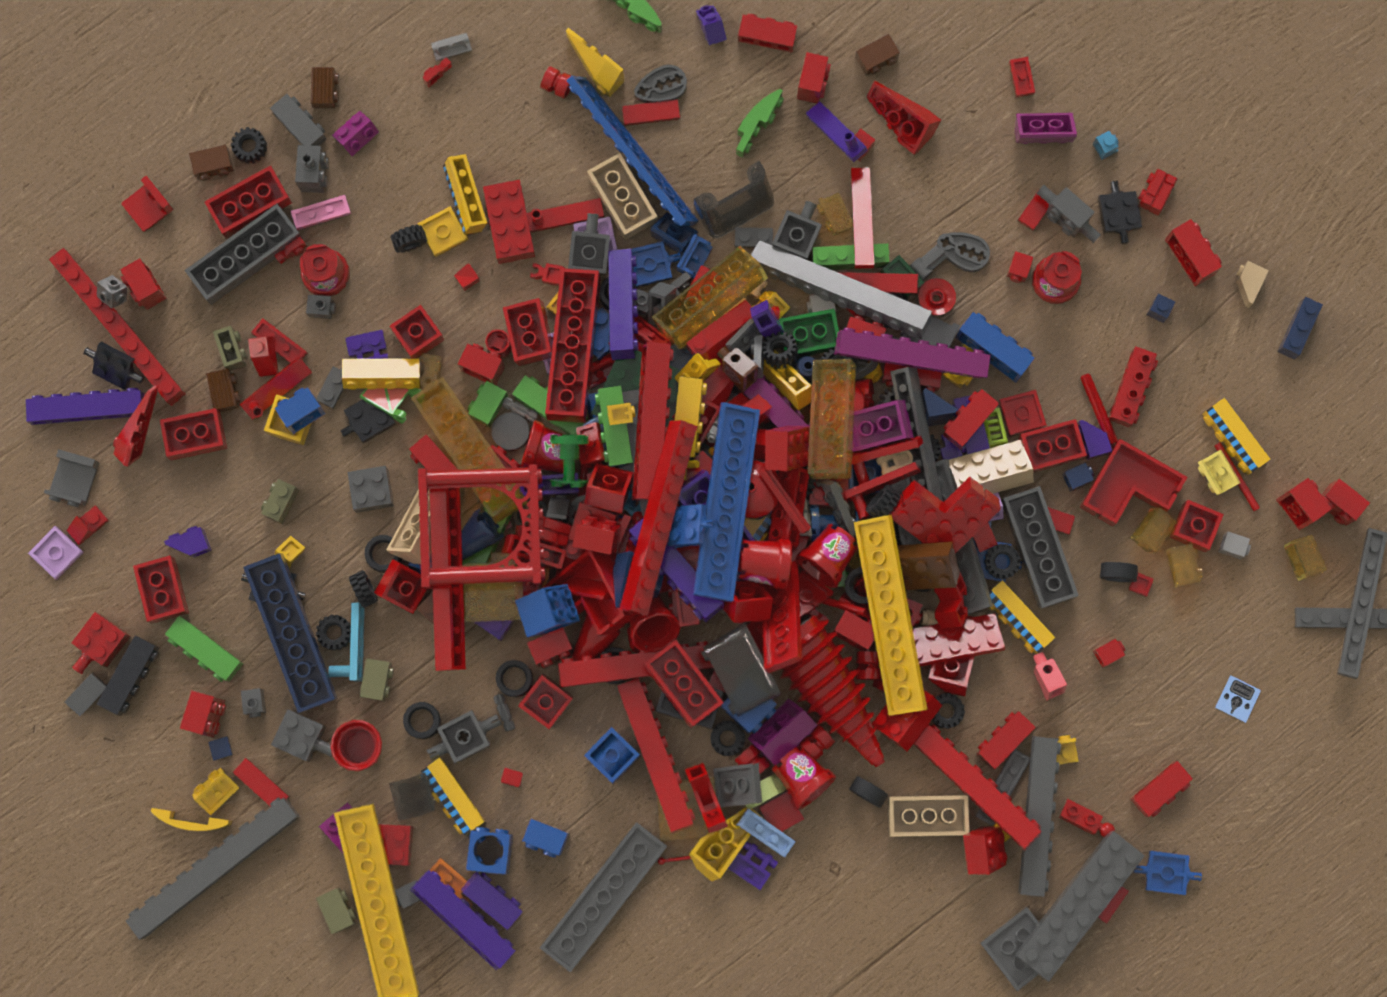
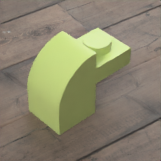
M775 774L760 781L762 803L786 790ZM762 803L748 804L745 806L751 810Z

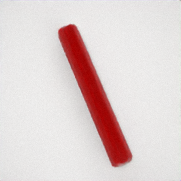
M1084 374L1080 379L1101 430L1107 433L1110 445L1115 444L1118 439L1091 374Z
M765 466L759 470L760 475L799 531L803 534L810 530L811 526L772 470H765Z

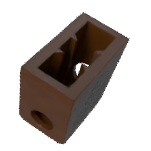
M726 347L719 350L717 355L722 359V371L742 393L745 392L757 381L758 365L738 348L731 352Z

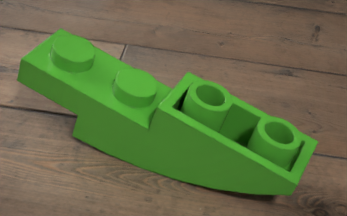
M613 0L619 7L623 9L628 8L627 15L632 22L637 24L640 22L646 25L645 27L648 30L661 33L662 23L646 0Z
M778 89L756 104L747 114L738 128L737 135L742 137L736 149V155L743 158L745 153L748 154L753 145L751 143L753 136H758L761 127L766 128L768 123H773L776 116L774 111L776 107H781L784 100L782 97L783 90Z

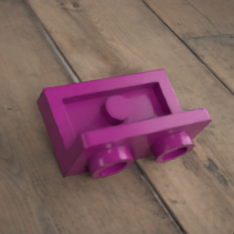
M359 110L332 136L353 156L376 136L379 131L372 121Z

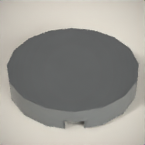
M516 413L500 415L494 421L491 428L495 444L507 451L522 448L530 434L526 420Z

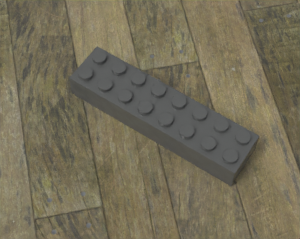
M1110 831L1014 956L1042 979L1050 981L1145 855L1116 832Z

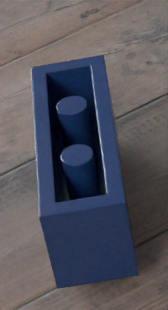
M1306 296L1300 301L1277 352L1294 360L1300 356L1323 304Z

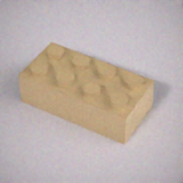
M620 153L587 171L590 182L625 240L658 221V216Z
M1021 440L949 460L956 489L970 476L983 486V490L987 489L992 494L1034 483L1033 467Z
M968 795L888 797L889 837L962 836L969 833Z

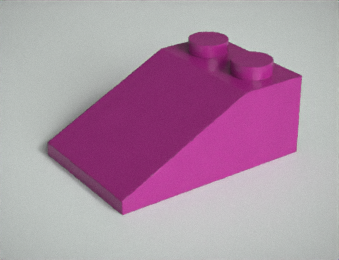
M895 400L844 414L852 452L913 438L905 400Z

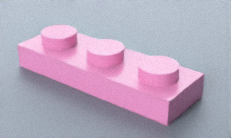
M342 195L293 210L291 214L295 228L300 230L350 215L351 212L346 196Z

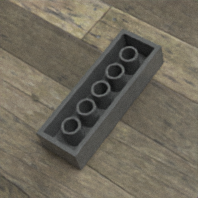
M276 204L184 271L208 303L212 305L276 259L275 254L284 250L285 246L299 236L302 238V236L279 205Z
M1039 486L1003 498L1001 502L1039 610L1078 597L1079 594L1041 487Z

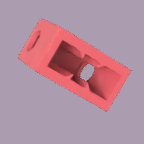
M1043 652L1034 655L1033 659L1036 663L1034 674L1046 700L1063 694L1067 683L1054 659L1047 660Z

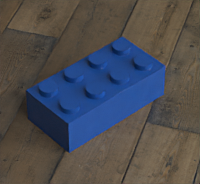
M973 312L959 329L956 339L972 350H984V354L990 355L989 363L1017 383L1034 360L1033 353L1025 347L1022 349L1018 346L1017 341L1011 336L1006 337L1002 334V330L998 326L990 325L986 322L987 319L983 315Z

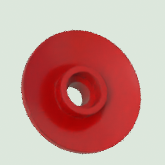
M933 278L921 286L918 293V301L920 306L932 311V315L940 316L948 313L953 308L956 302V292L948 281ZM939 296L940 300L936 302L933 300V297Z

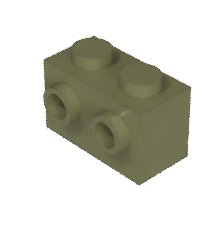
M232 326L213 331L224 367L232 371L246 366L245 360L248 357L245 349L240 347L239 342L242 339L239 331H235Z
M278 479L270 488L269 492L271 494L268 500L265 499L261 506V510H263L261 514L283 524L299 490L295 486Z
M366 659L359 697L385 702L386 698H389L391 687L388 686L389 678L392 679L394 674V667H391L392 663Z
M336 888L316 898L331 934L356 924L355 919H357L353 908L349 909L347 904L349 898L345 890Z

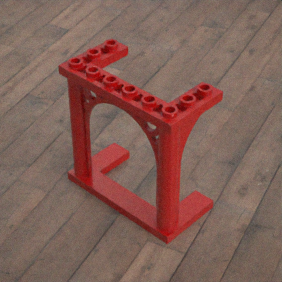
M537 464L529 465V468L427 471L426 468L418 469L422 588L431 590L433 585L533 582L534 586L542 585V581H546L545 567H541V560L544 559V548H540V540H544L543 528H539V520H543V508H539V501L542 500V489H539V484H542V471L538 469ZM511 484H516L513 486L512 491L506 489V485L512 486ZM522 486L528 489L527 495L522 499H517L515 497L516 490ZM489 487L505 493L514 501L522 518V534L517 547L507 558L498 563L485 566L430 568L429 489ZM530 498V501H528L527 507L529 506V508L526 510L523 509L522 503ZM525 522H529L530 526L525 527ZM525 540L530 541V543L528 542V545L530 548H532V551L524 547L523 543ZM519 551H525L529 554L530 561L528 563H523L518 559L517 553ZM514 559L518 567H514V564L509 566V561Z

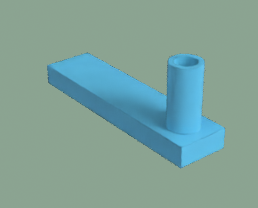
M360 603L351 604L350 665L329 666V677H349V680L355 682H362L365 608Z

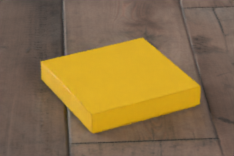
M451 206L417 223L423 226L427 243L435 257L468 241V237L464 235L461 224Z

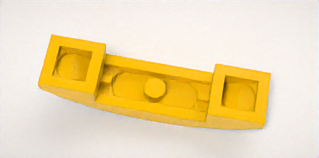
M151 808V813L157 818L180 829L212 831L232 825L230 820L209 817L208 825L175 820V811Z

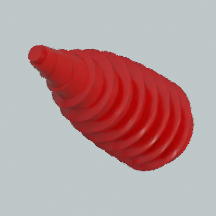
M816 614L801 622L802 660L782 668L784 672L779 679L789 678L792 684L788 691L797 689L801 693L797 702L807 701L811 705L807 713L817 712L821 716L817 724L824 722L832 727L829 734L837 732L843 737L842 743L847 741L870 765H874L876 768L883 764L885 760L879 746L880 743L875 735L876 728L872 727L870 721L874 712H867L865 707L870 701V697L861 698L860 691L865 686V683L855 684L854 678L859 670H848L847 665L852 657L842 658L840 652L845 644L834 645L832 640L837 632H826L825 627L829 619L819 620Z

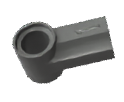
M936 245L922 258L916 259L910 267L924 281L947 256Z

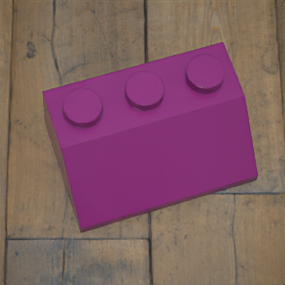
M1073 113L1016 114V143L1073 142L1077 137Z
M788 698L763 723L762 727L755 734L752 733L747 739L773 765L781 763L780 760L788 752L798 747L800 742L813 732L817 724L800 706Z

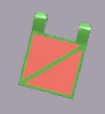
M366 388L360 395V398L403 424L406 421L407 414L405 411L399 410V406L408 395L416 402H421L424 392L418 388H376L373 390Z

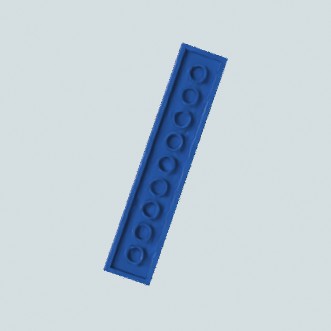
M571 76L566 81L570 84V90L580 97L581 104L586 109H589L593 114L592 118L602 125L605 135L613 139L616 149L624 153L627 157V163L631 167H635L638 171V177L642 181H646L650 186L649 191L661 200V206L672 214V220L678 226L695 225L699 220L586 77Z
M722 402L720 405L706 502L707 520L715 519L717 522L715 525L717 526L706 529L704 544L700 545L693 592L695 596L733 602L760 414L758 409Z

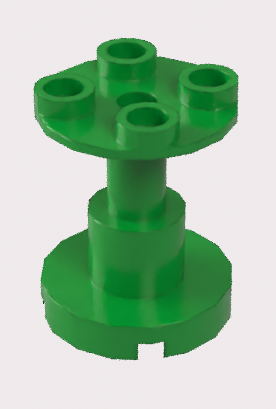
M550 435V443L560 444V459H564L563 479H551V486L563 487L570 484V487L587 486L588 480L575 479V459H579V444H589V436Z

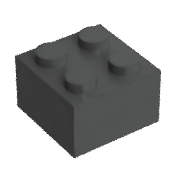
M386 466L347 472L353 510L356 513L394 507L389 471Z

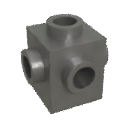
M111 275L97 282V297L110 308L127 302V286L115 276Z

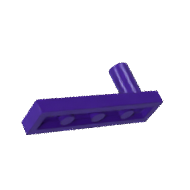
M820 101L806 112V116L852 162H855L868 151L867 147L854 133L842 124Z

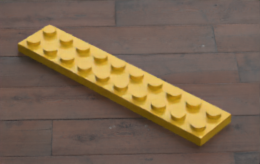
M892 515L854 522L889 716L927 710Z
M374 804L335 812V820L378 997H418L420 994Z

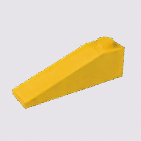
M568 28L566 30L567 38L597 86V91L602 95L606 94L608 97H611L624 83V70L607 55L604 54L602 57L598 49L593 45L589 48L587 42Z
M747 807L726 820L728 827L703 836L689 855L696 869L710 881L718 880L723 876L751 834L737 825ZM751 809V811H753V812L756 813L758 816H760L756 811H754L753 809Z

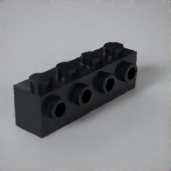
M135 635L97 705L119 716H122L123 713L126 714L131 704L129 702L132 696L135 697L137 695L141 680L145 679L150 671L148 668L151 662H155L159 655V647Z

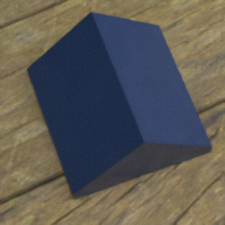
M668 212L651 227V237L659 242L663 241L665 246L676 253H680L681 256H683L693 235L698 234V231L690 226H678L672 220V215Z
M924 389L922 397L928 427L947 424L958 409L928 389Z

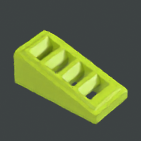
M996 408L989 416H997V419H986L984 422L990 448L1008 443L1000 408ZM999 424V426L989 427L988 425ZM998 431H1000L999 434H994V435H991V434H990V433H993V432H998Z

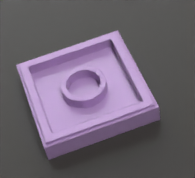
M54 526L28 554L55 580H58L84 552L57 526Z

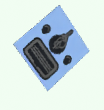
M1230 675L1215 708L1246 723L1261 690Z

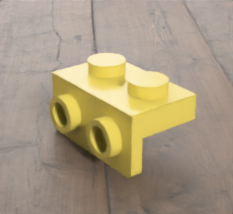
M1222 450L1198 462V470L1203 477L1206 476L1208 479V487L1212 493L1220 495L1240 483Z

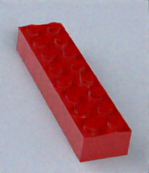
M561 268L545 415L549 421L586 423L601 282L598 270Z
M647 342L642 346L632 500L648 502L668 429V427H665V420L669 418V407L666 406L667 399L670 400L671 395L668 381L672 378V368H669V362L673 360V349H670L671 344Z

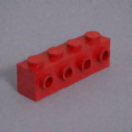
M1137 346L1134 347L1109 414L1110 421L1128 428L1133 423H1137L1140 415L1137 412L1138 407L1143 405L1146 398L1143 395L1144 390L1149 388L1152 378L1149 377L1151 370L1155 371L1158 360H1155L1156 353Z
M797 468L789 471H779L778 477L781 485L803 515L810 470ZM778 502L771 514L772 520L768 541L790 539L792 547H798L800 531L781 503Z

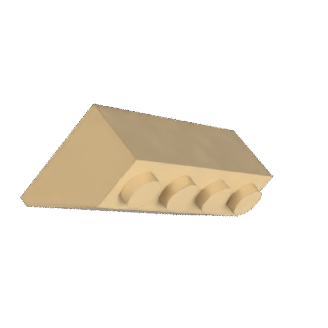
M419 489L386 549L388 553L413 564H421ZM428 493L429 544L431 556L430 493Z

